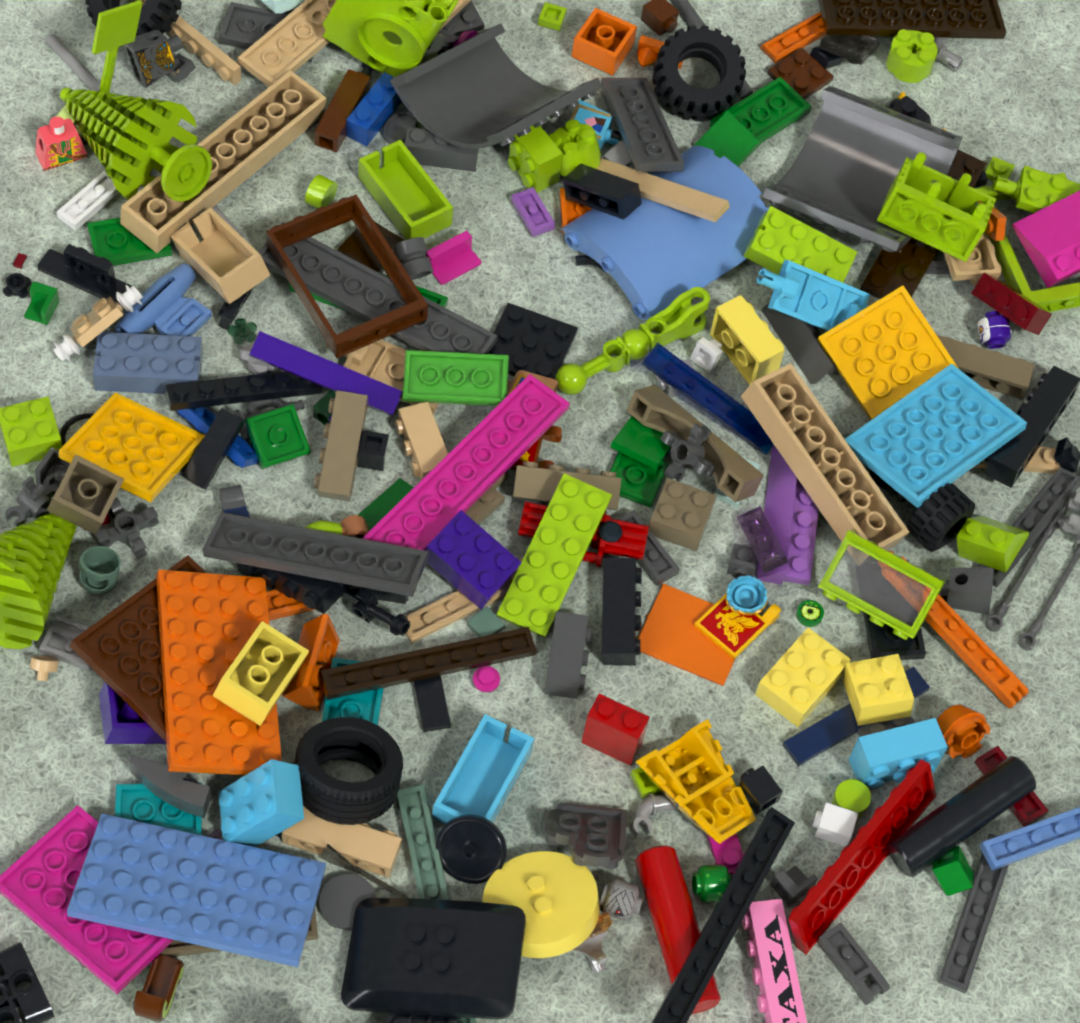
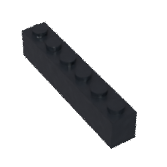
M1053 366L1048 374L1045 372L1042 374L1037 385L1039 386L1038 389L1034 387L1027 398L1029 402L1027 404L1023 402L1017 412V415L1027 422L1026 429L985 458L984 463L987 464L984 475L1010 488L1013 487L1075 396L1080 383L1079 377L1056 366Z

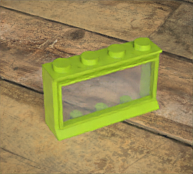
M848 530L823 579L818 585L819 588L823 589L822 594L834 601L839 598L847 602L845 607L857 614H860L861 611L869 614V620L881 627L884 624L894 628L893 633L905 640L908 637L915 638L946 580L929 574L925 569L915 566L902 559L901 556L881 548L877 543L855 534V531Z

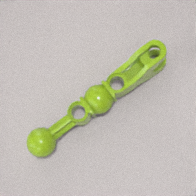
M694 287L680 294L670 306L650 317L645 324L641 323L639 329L626 330L621 338L618 336L615 340L607 341L603 346V353L582 365L574 363L563 365L558 369L555 380L558 381V389L567 395L579 394L585 388L587 379L604 369L610 372L620 371L624 364L629 365L630 360L644 358L648 351L652 352L654 349L661 348L676 339H687L702 331L707 324V316L704 314V311L708 309L710 304L709 293L701 287ZM695 297L703 299L702 302L696 305L691 304V300ZM696 318L700 320L697 324L694 323Z

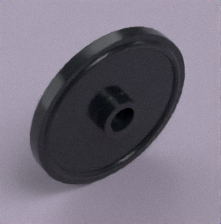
M467 814L451 819L444 825L436 841V849L439 851L443 869L454 879L468 884H479L488 881L496 870L502 869L507 856L506 841L500 829L493 822L479 815Z

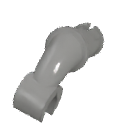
M934 37L938 50L935 62L939 61L956 72L961 67L964 59L949 51L947 46H944L948 38Z
M650 793L638 807L635 820L630 825V831L636 837L639 834L637 825L641 824L644 826L647 835L652 828V823L649 820L650 815L653 816L657 812L679 809L665 794L654 796L653 793Z

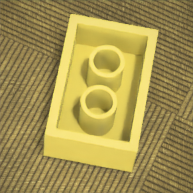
M740 295L716 307L710 335L722 344L721 349L749 385L753 381L780 368L785 351L784 346L770 332L767 323L758 317L751 303L746 302L743 296Z
M262 621L220 680L213 696L261 726L300 669L309 650Z
M807 628L762 678L755 695L795 726L799 727L844 676L845 665L851 662V659L813 630Z

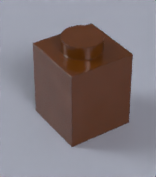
M651 0L643 6L641 21L661 36L666 32L671 33L677 27L679 11L666 0Z

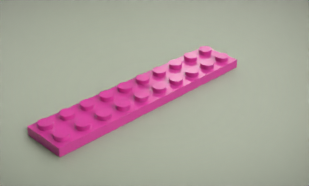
M529 374L362 539L425 550L427 545L460 510L465 513L569 409L570 403Z

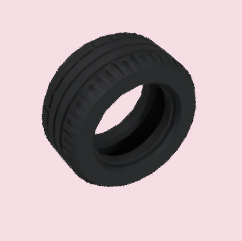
M354 717L332 718L313 726L300 739L294 759V764L299 766L303 806L315 816L340 825L366 823L382 816L394 804L402 776L403 756L396 741L380 726ZM346 759L356 761L370 768L375 777L367 781L353 783L341 781L326 774L320 768V765L330 760Z

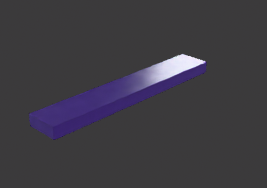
M259 331L249 356L333 392L338 390L368 395L369 407L390 416L394 415L403 394L401 390Z

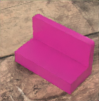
M468 231L428 250L425 254V257L431 260L434 270L432 275L441 285L481 265V260L471 249L472 236Z

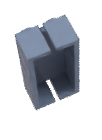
M101 332L97 336L93 368L95 391L165 394L164 390L167 384L200 381L203 359L202 337Z

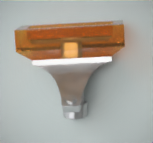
M608 912L599 913L597 924L590 936L578 947L571 950L586 955L594 973L606 968L604 963L607 962V958L601 945L603 938L608 934V928L612 924Z

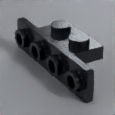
M68 244L65 248L64 255L49 249L37 265L38 270L98 298L107 299L111 296L116 303L118 302L116 292L123 294L126 292L125 285L129 288L132 287V285L115 278L114 266L108 259L104 257L99 258L90 254L86 249L82 247L77 248L71 244Z

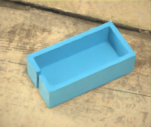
M484 714L433 805L432 819L445 825L457 816L472 814L482 816L494 823L532 753L535 738L512 727L508 743H506L504 740L507 724Z

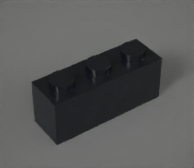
M584 164L578 165L563 179L566 199L623 220L642 204L638 183Z

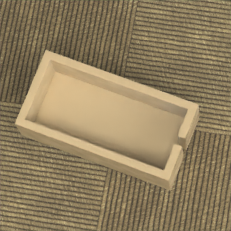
M211 207L192 220L203 241L199 242L189 223L170 235L180 256L229 304L270 276L260 253Z

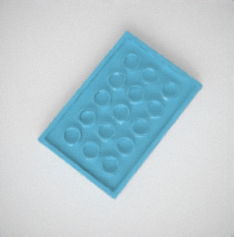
M950 364L845 438V441L859 461L916 508H919L926 499L930 498L933 492H937L938 488L944 487L947 483H953L1024 431L1027 422L961 370Z

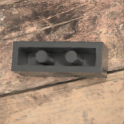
M407 127L405 146L420 165L476 172L479 149L455 146L437 137L427 129Z
M556 611L544 694L577 699L578 691H584L586 675L581 674L582 666L587 667L589 650H584L585 642L590 643L592 626H587V615Z

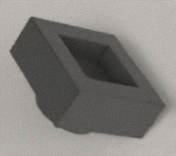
M178 53L174 57L177 64L176 67L170 70L166 76L179 83L187 78L196 67L192 60Z

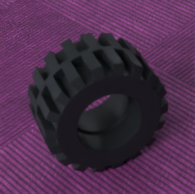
M947 483L944 487L938 488L937 492H933L930 498L926 499L923 505L914 511L909 519L907 529L928 551H936L948 544L960 532L967 519L972 517L975 503L953 483Z

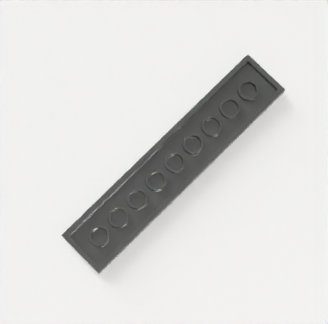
M312 237L283 248L310 292L366 322L406 305L388 277ZM266 242L259 253L267 269L286 278L268 249ZM424 296L422 297L428 304L427 320L393 334V336L421 351L488 354L497 342L498 336Z

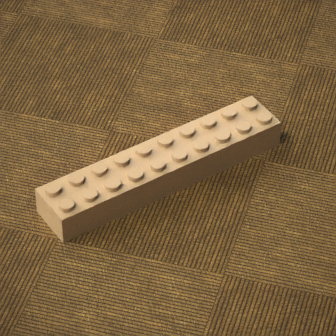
M288 71L198 144L208 151L212 160L211 175L207 184L198 195L184 202L170 199L163 192L161 173L121 206L120 224L154 252H160L172 242L171 234L187 223L192 225L194 218L210 207L213 208L320 120L325 112L327 98L293 71Z

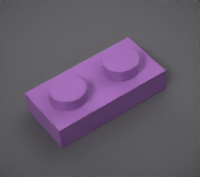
M534 187L512 195L511 202L532 237L555 229V222Z

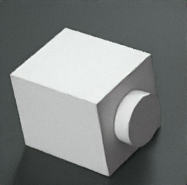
M826 802L822 812L817 810L812 826L816 827L817 830L814 837L844 847L847 846L852 837L858 813Z

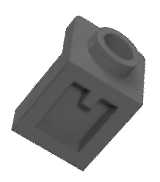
M734 543L727 574H731L735 579L746 575L753 577L760 550Z

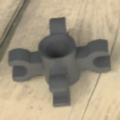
M694 424L687 441H684L677 432L673 431L671 434L668 430H665L660 439L671 447V458L674 461L664 472L667 478L672 480L675 478L680 482L685 476V470L688 465H692L693 469L700 475L704 472L708 476L711 475L715 466L704 459L705 451L701 445L711 434V430L706 425L700 427L698 424Z
M53 474L47 476L44 485L40 484L38 487L34 483L32 476L22 483L23 489L17 497V503L20 505L8 508L5 511V519L8 521L12 517L18 516L19 518L14 522L15 527L25 524L28 517L33 516L37 519L48 514L47 508L58 486H51L56 482L55 476Z
M116 497L109 509L114 519V526L109 529L99 530L95 534L97 537L96 542L98 546L110 547L119 540L121 543L129 544L134 555L139 559L147 555L146 545L140 537V530L157 525L159 523L157 519L158 513L153 506L145 509L139 515L130 511H124L119 499ZM127 526L132 527L129 530L122 529Z

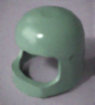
M94 546L86 549L81 555L78 564L80 568L79 580L86 591L100 595L110 592L116 586L121 560L113 549L105 546Z

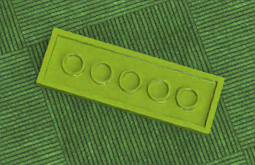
M563 474L496 614L498 618L521 628L529 627L530 632L546 638L555 620L556 611H559L611 501L612 494L570 475Z

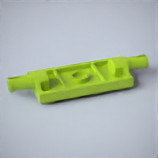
M1026 165L1021 170L1019 181L1014 182L997 175L992 185V191L1012 196V199L1016 200L1017 208L1032 213L1080 191L1079 183Z

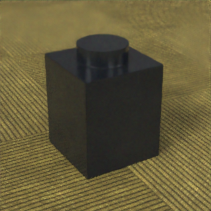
M764 765L756 770L750 768L740 776L738 787L741 786L750 807L756 815L779 802L783 791Z

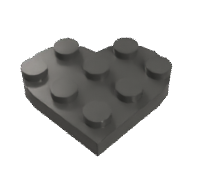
M560 803L557 805V809L550 811L546 809L544 811L541 828L546 836L545 841L554 846L560 844L568 846L569 852L573 856L572 861L578 866H603L606 869H615L618 867V862L624 856L627 810Z

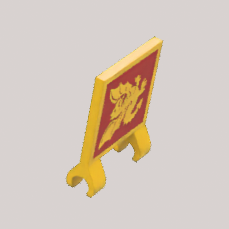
M725 594L695 622L694 626L729 656L736 659L768 626L779 618V613H781L780 607L776 604L771 605L763 616L759 614L741 615L733 612L727 606Z

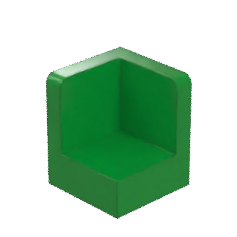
M33 281L30 287L31 303L24 317L25 319L48 325L59 304L58 289Z
M960 846L955 847L933 863L932 870L947 896L973 888L974 872Z

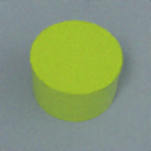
M318 174L311 181L307 189L305 203L317 209L328 206L336 195L337 183Z
M854 779L845 780L836 788L832 804L857 812V819H859L866 813L869 807L871 793L864 783Z

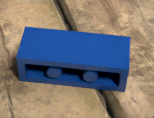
M384 72L350 114L346 123L347 137L368 146L402 103L390 82V79L394 78V76Z

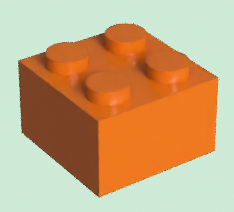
M595 7L574 38L572 57L613 76L634 46L637 26Z

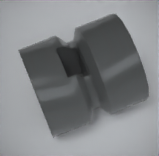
M423 237L411 238L393 246L395 255L402 262V266L411 280L425 277L434 272L430 258L424 256L427 253V247Z

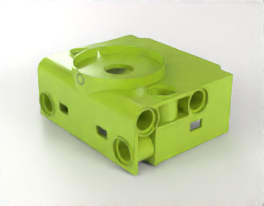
M336 0L322 24L325 28L322 37L380 73L386 72L396 77L420 63L427 48L451 15L459 0Z

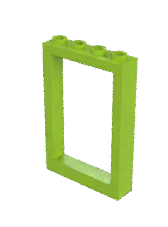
M1065 173L1052 174L1067 179ZM993 186L976 188L996 198V201L1012 198V196L992 191ZM1006 234L1004 240L995 241L989 236L995 248L997 262L1000 263L1001 271L1009 286L1048 312L1080 306V282L1031 291Z

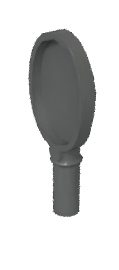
M408 109L407 111L396 112L386 121L383 132L384 138L389 144L398 140L405 143L407 127L417 128V119Z

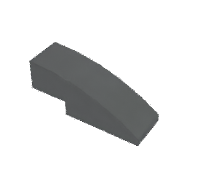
M131 755L129 760L131 772L154 795L186 813L205 818L211 801L209 786L187 781L186 772L168 771L167 764Z

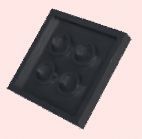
M507 303L494 331V334L498 335L497 342L488 354L509 355L508 374L515 377L519 370L555 379L557 371L562 367L578 332V327Z

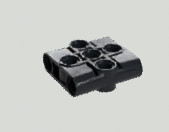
M19 942L0 951V966L4 972L3 976L0 975V995L3 996L0 1001V1023L6 1020L22 1023L16 1010L17 1007L20 1008L26 1023H43L54 1018L52 1008L22 943ZM28 981L31 983L26 990L16 989L21 982Z

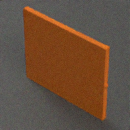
M663 583L650 613L646 616L647 620L638 639H641V652L724 686L735 659L694 626L695 622L714 604Z

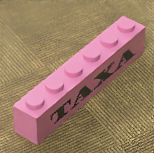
M782 899L752 902L742 920V927L749 932L750 940H747V953L749 958L754 957L755 967L752 968V978L754 985H759L761 995L757 997L759 1012L765 1014L766 1023H807Z

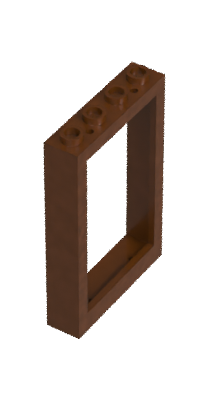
M356 194L348 198H342L338 202L326 207H320L316 211L304 216H298L282 225H276L266 231L268 249L336 358L427 320L428 304ZM352 220L406 305L336 335L283 248Z

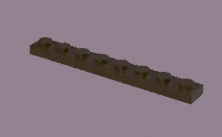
M529 627L321 670L320 678L326 698L329 700L534 656L537 650Z

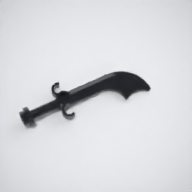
M343 586L344 594L342 597L355 604L352 607V611L356 616L368 623L376 617L388 624L390 632L396 636H403L408 632L410 621H408L407 616L398 614L395 617L376 606L378 604L377 598L365 588H362L356 594Z

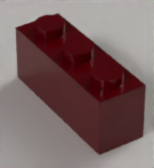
M985 272L971 292L972 295L1024 330L1037 335L1041 333L1052 315L999 278Z

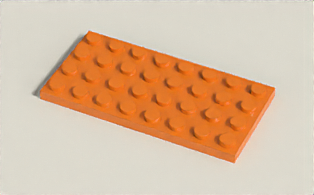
M158 569L156 580L168 771L247 775L271 759L282 761L277 703L262 725L259 726L213 696L220 680L260 623L263 621L270 626L266 580L262 577Z

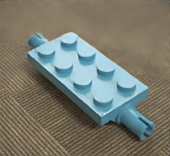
M784 260L779 275L765 268L761 269L758 275L765 278L757 277V283L774 289L768 308L824 331L831 330L868 307L869 293L789 260Z

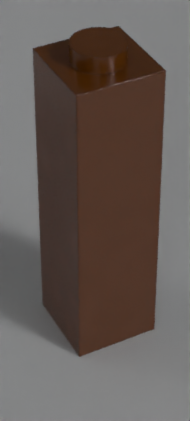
M350 69L347 70L315 130L316 146L338 152L346 137L347 118L370 91V76Z

